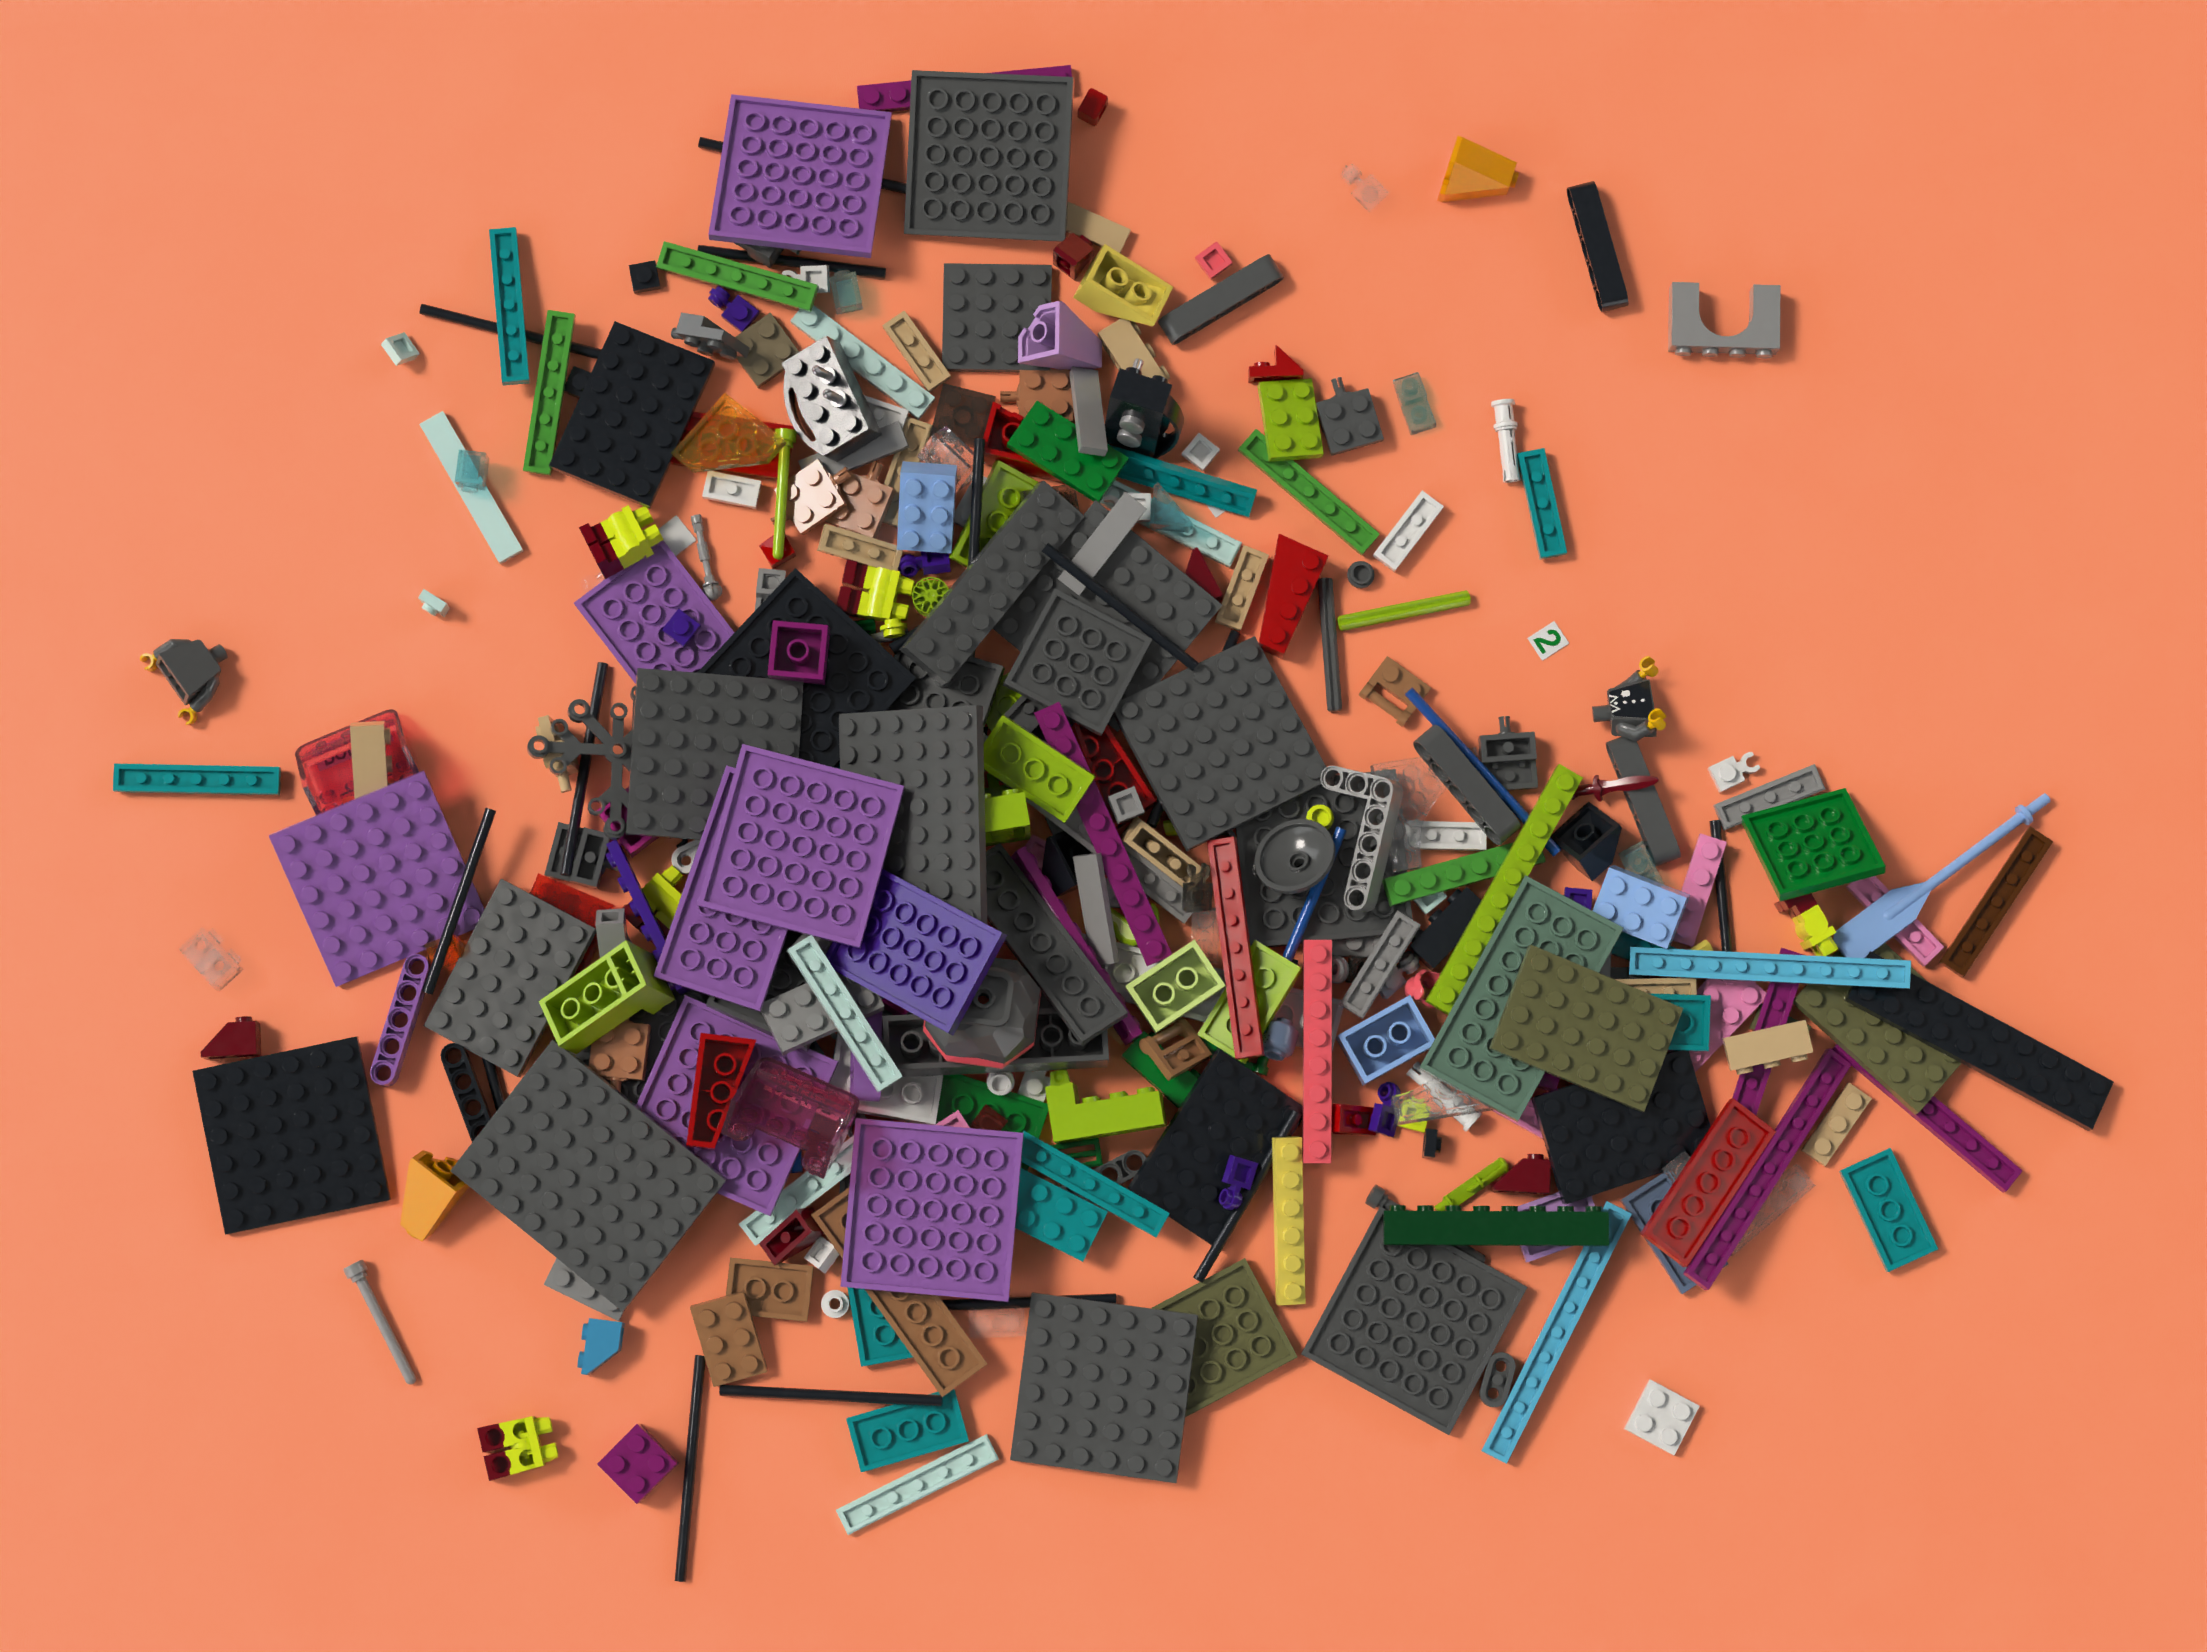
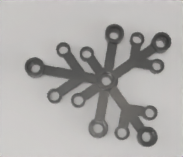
M636 685L630 692V697L633 700L632 730L626 736H624V718L628 710L625 704L615 703L611 707L610 715L613 718L611 736L590 714L589 704L583 699H576L568 707V717L575 723L583 722L603 744L580 743L568 730V724L563 719L554 720L550 728L551 733L559 737L563 742L548 741L544 736L537 735L532 737L527 744V752L534 759H542L548 753L563 754L561 757H556L550 762L549 769L554 775H562L567 766L579 755L605 756L611 762V786L598 798L591 799L588 804L589 813L598 816L603 813L605 806L610 803V818L606 820L603 831L605 836L611 840L622 838L626 832V823L621 818L622 804L626 808L628 807V792L622 787V771L624 765L630 772L635 706L634 691L636 690ZM575 706H582L585 712L582 714L576 713L574 710ZM617 707L622 708L624 714L617 716L614 713V709ZM562 724L564 731L557 732L554 729V725ZM534 743H543L544 749L536 750ZM620 746L623 752L615 754L613 747ZM553 763H562L563 769L560 771L555 770ZM598 802L601 805V810L594 811L591 804ZM616 822L620 825L621 829L613 831L610 825Z

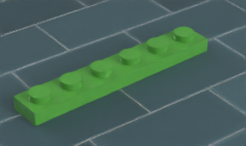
M666 241L663 242L656 265L660 270L808 312L812 311L819 288L817 284Z
M547 311L523 465L524 472L549 476L552 473L549 464L555 453L576 318L574 313Z
M1255 429L1238 448V451L1361 556L1379 537L1380 533L1294 460L1269 462L1265 436L1259 430Z
M1513 843L1383 879L1382 883L1390 907L1494 878ZM1543 850L1534 866L1546 862Z

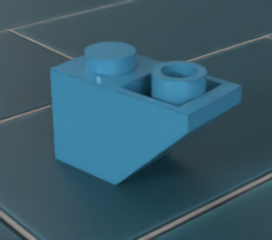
M589 1318L588 1324H583L581 1340H586L584 1352H579L577 1368H582L581 1374L590 1375L621 1351L625 1323Z

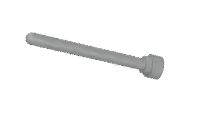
M364 1260L357 1261L344 1268L343 1271L347 1279H351L352 1283L356 1282L405 1382L412 1385L416 1382V1376L366 1279L368 1276L366 1270L368 1268Z

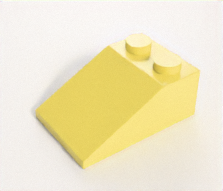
M1104 244L1091 261L1073 298L1095 312L1153 327L1173 286Z

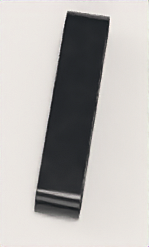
M1590 181L1567 187L1570 209L1601 313L1628 306L1629 301L1595 182Z
M449 1043L441 1050V1061L470 1139L473 1142L477 1137L478 1130L486 1126L492 1115L467 1050L457 1043ZM459 1049L462 1055L460 1061L451 1064L448 1060L450 1051ZM463 1075H469L471 1085L467 1089H460L458 1087V1079ZM479 1101L481 1104L480 1112L477 1115H469L467 1111L469 1103Z

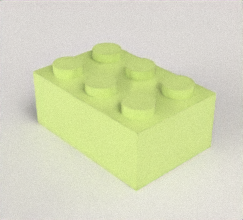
M1194 939L1127 984L1125 990L1154 1033L1157 1034L1223 990L1226 985Z

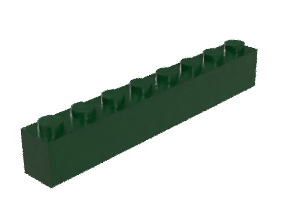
M1389 1205V1211H1383V1245L1609 1246V1212H1602V1206H1585V1212H1574V1206H1557V1211H1546V1206H1529V1211H1518V1206H1501V1211H1490V1206H1473V1211H1462V1206L1449 1205L1445 1206V1211H1434L1433 1205H1418L1417 1211H1406V1205Z

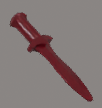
M1595 775L1591 784L1579 785L1571 799L1575 800L1578 796L1594 794L1596 799L1601 802L1603 800L1602 796L1607 793L1646 788L1656 784L1659 779L1655 776L1640 775L1606 781L1600 780L1599 775Z

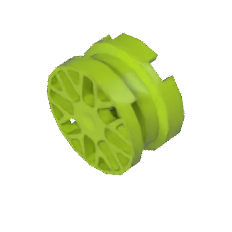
M926 577L917 582L913 588L912 599L914 608L919 614L927 617L949 590L946 583L936 577Z

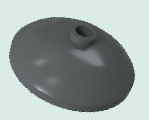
M1295 819L1284 822L1273 828L1260 842L1255 854L1257 875L1265 886L1275 892L1293 894L1308 890L1317 885L1328 874L1335 859L1333 838L1324 826L1312 820Z

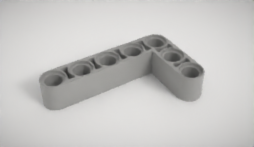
M1328 766L1322 771L1320 781L1324 788L1367 799L1344 894V902L1351 910L1369 912L1375 908L1378 901L1403 797V788L1396 780L1338 766ZM1337 773H1339L1340 781L1337 785H1335L1334 777ZM1364 779L1365 787L1362 791H1359L1358 784ZM1389 785L1390 793L1387 797H1384V787ZM1382 811L1384 819L1378 824L1377 816ZM1376 839L1377 847L1374 851H1371V841ZM1369 865L1371 872L1369 877L1365 878L1364 869ZM1362 892L1364 901L1359 905L1357 897Z

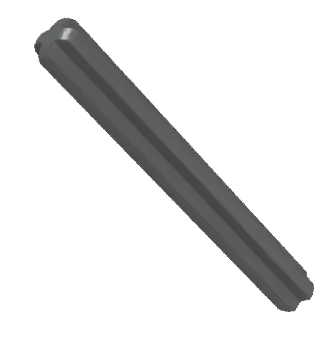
M1326 577L1318 580L1326 701L1329 712H1338L1342 709L1333 580Z

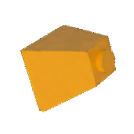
M1457 136L1437 201L1448 202L1507 195L1509 187L1515 188L1519 172L1515 171L1517 162L1464 137Z
M425 1150L416 1154L409 1161L400 1225L406 1229L411 1237L419 1239L421 1242L434 1233L469 1188L466 1183L450 1171L457 1163L456 1159L445 1157L444 1160L432 1158L434 1156L432 1152Z

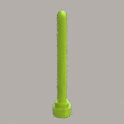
M787 428L775 429L774 441L777 442V447H779L773 557L777 560L781 559L784 555L790 448H793V443H796L797 437L796 430Z

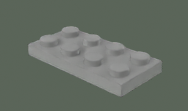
M836 972L865 1018L884 1011L885 1006L878 994ZM808 983L765 1001L761 1010L782 1055H786L838 1031Z

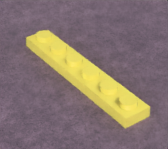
M1272 1137L1276 1305L1306 1304L1302 1137Z

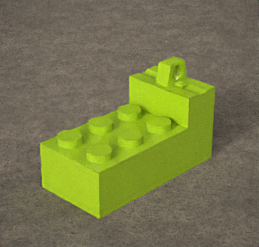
M987 773L988 788H984L986 847L999 843L1006 844L1029 840L1031 838L1025 792L1019 793L1018 789H1009L1005 785H999V780L990 773Z
M625 940L541 999L539 1004L558 1046L578 1054L639 1010L643 1009L651 1014H655L662 1007L675 1000L667 982L654 977L658 965L654 955Z
M1064 1069L1050 1072V1086H1046L1045 1091L1053 1142L1056 1144L1168 1126L1163 1094L1160 1091H1155L1153 1087L1137 1089V1094L1129 1096L1126 1091L1110 1093V1099L1101 1100L1098 1096L1082 1098V1103H1080L1078 1087L1071 1082L1068 1071Z

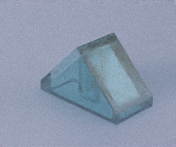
M1159 483L1155 484L1150 529L1190 532L1193 528V523Z

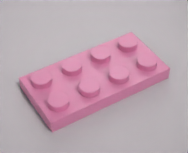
M1706 979L1697 989V995H1711L1709 1051L1689 1050L1695 1072L1723 1044L1722 1038L1730 1037L1764 1001L1766 992L1754 981Z

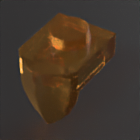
M453 935L442 969L456 964L459 957L462 958L464 955L466 943L457 935ZM440 939L424 944L430 964H432Z

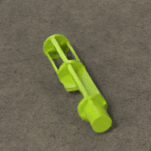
M1499 1157L1453 1191L1443 1196L1442 1201L1434 1206L1435 1210L1445 1211V1206H1459L1501 1175L1508 1172L1509 1164L1504 1158Z

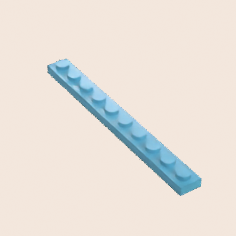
M1630 947L1629 975L1910 989L1911 960Z
M1608 1201L1605 1202L1602 1212H1609V1246H1583L1481 1450L1506 1464L1632 1213Z

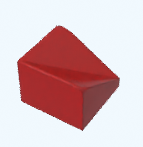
M1090 88L1078 108L1077 117L1094 127L1095 125L1097 126L1108 106V96Z
M774 535L759 545L772 569L796 557L795 551L786 536L784 539V555L779 560L773 557Z

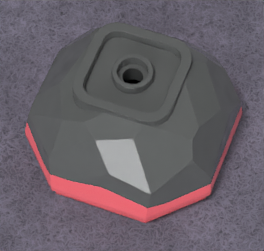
M995 957L954 1035L941 1030L925 1020L923 1032L947 1062L1003 1069L1034 1046L1041 990L1017 960ZM986 996L989 1001L982 1004L978 1001V998Z

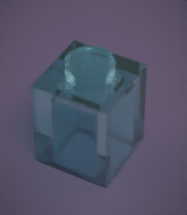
M842 270L829 277L837 315L863 310L856 272L850 273L849 270Z
M459 450L455 483L461 488V491L478 493V490L486 489L490 459L486 452Z

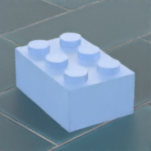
M902 462L897 550L937 553L952 552L957 465Z
M1612 865L1607 871L1592 911L1623 927L1622 932L1668 949L1672 944L1690 894Z
M1411 995L1337 1035L1336 1040L1362 1086L1429 1050L1435 1038Z

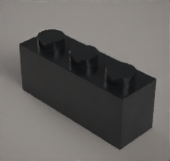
M1468 887L1463 891L1457 889L1447 899L1450 905L1444 911L1438 908L1428 918L1431 924L1424 931L1419 928L1411 941L1412 944L1408 947L1412 953L1417 954L1420 961L1431 971L1456 947L1481 902V899Z

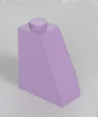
M1062 301L1039 305L1033 314L1035 319L1029 328H1024L1018 336V363L1067 370H1071L1072 366L1087 369L1102 368V341Z

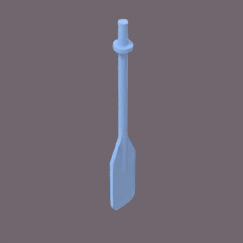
M2043 793L2026 807L2019 804L2015 807L2016 814L1927 881L1888 891L1836 930L1837 933L1833 935V940L1838 950L1844 957L1866 958L1870 951L1874 952L1916 920L1933 889L2020 824L2030 825L2034 821L2032 815L2051 802L2049 796Z

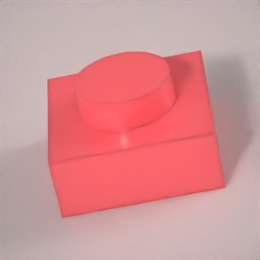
M1217 241L1195 256V261L1210 280L1233 265V262Z

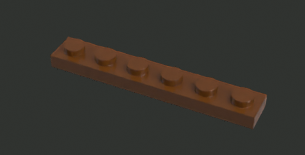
M2031 826L2027 828L1939 961L1940 964L1961 978L1966 975L2053 843L2052 840Z

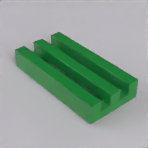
M1099 1138L1050 1145L1057 1150L1094 1145L1095 1150L1066 1155L1073 1159L1096 1155L1095 1161L1083 1162L1082 1164L1089 1168L1103 1165Z

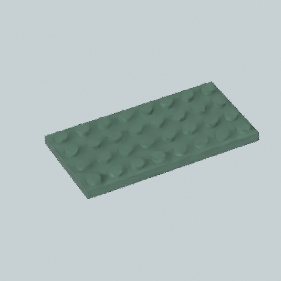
M1525 875L1419 1069L1518 1122L1545 1072L1489 1049L1528 946H1536L1599 973L1619 938L1623 927Z

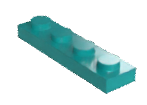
M1545 448L1518 453V464L1539 560L1566 555L1567 549Z

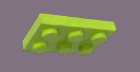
M1312 378L1259 382L1257 388L1269 462L1322 458L1324 452Z

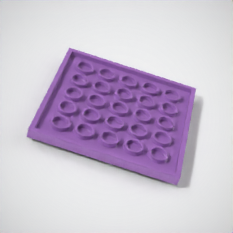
M731 94L708 233L709 240L871 258L892 112Z
M742 744L697 905L861 949L905 787L892 782Z
M424 770L269 834L270 841L335 987L439 944L466 864ZM473 881L453 938L474 930L485 909Z
M685 995L636 1105L686 1145L700 1033L756 1039L755 1046L715 1149L688 1148L728 1179L718 1194L771 1216L815 1118L818 1105L813 1104L810 1110L801 1106L800 1098H798V1104L783 1098L785 1094H788L786 1092L778 1096L775 1094L774 1087H772V1093L765 1090V1084L771 1071L825 1094L839 1062L811 1049H808L807 1052L797 1049L782 1055L774 1037L707 1007L705 1003Z
M856 1118L840 1287L1009 1302L1024 1133Z

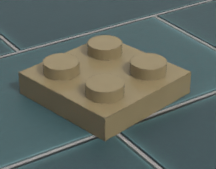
M771 312L735 337L750 348L747 358L736 356V359L758 389L783 372L782 362L799 352Z

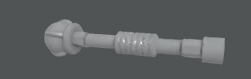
M697 514L691 516L694 533L697 535V550L705 572V583L702 585V591L710 601H714L721 596L722 587L718 581H715L714 575H712L709 563L711 559L703 535V521L701 515Z

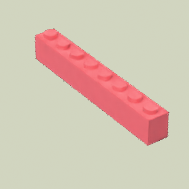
M1303 940L1302 1162L1331 1163L1332 940Z

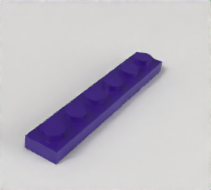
M613 840L606 844L610 851L606 854V857L613 869L617 867L621 874V877L617 878L623 892L629 891L633 901L629 902V905L636 917L641 916L645 924L641 926V930L648 942L653 941L656 950L652 952L658 963L666 942L665 935L621 844L617 840ZM667 982L671 991L676 989L680 995L691 990Z

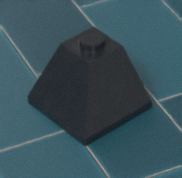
M1588 801L1550 837L1561 848L1560 852L1584 876L1594 881L1613 863L1622 827Z
M1064 831L1046 838L1042 874L1049 878L1052 890L1057 897L1078 889L1073 857L1093 854Z

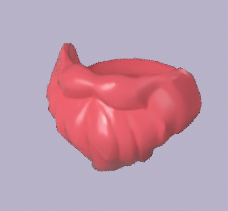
M1422 969L1406 982V997L1411 995L1413 999L1421 1001L1425 1006L1435 1008L1425 1002V992L1422 984L1432 990L1440 974Z

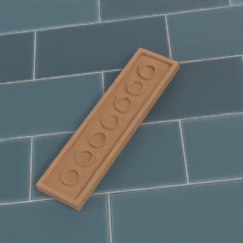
M849 1188L811 1214L842 1259ZM865 1289L942 1397L987 1365V1362L938 1295Z

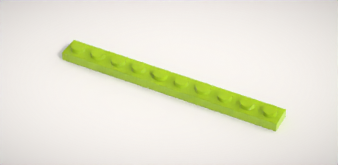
M1561 764L1556 766L1425 1002L1449 1015L1525 875L1529 876L1583 777Z

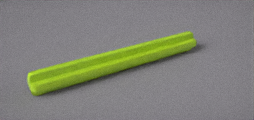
M1465 590L1340 615L1337 618L1339 630L1345 631L1469 606L1471 598L1469 592Z

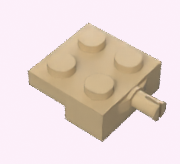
M549 715L538 717L539 726H535L536 734L544 736L548 741L563 742L559 737L551 733L550 728L554 720ZM555 724L554 729L559 732L558 725ZM548 753L543 758L546 769L549 768L552 759L561 757L563 754ZM577 758L567 766L562 775H555L558 778L561 793L572 790L569 775L578 773L579 763ZM560 762L553 763V768L560 771L563 769V765Z

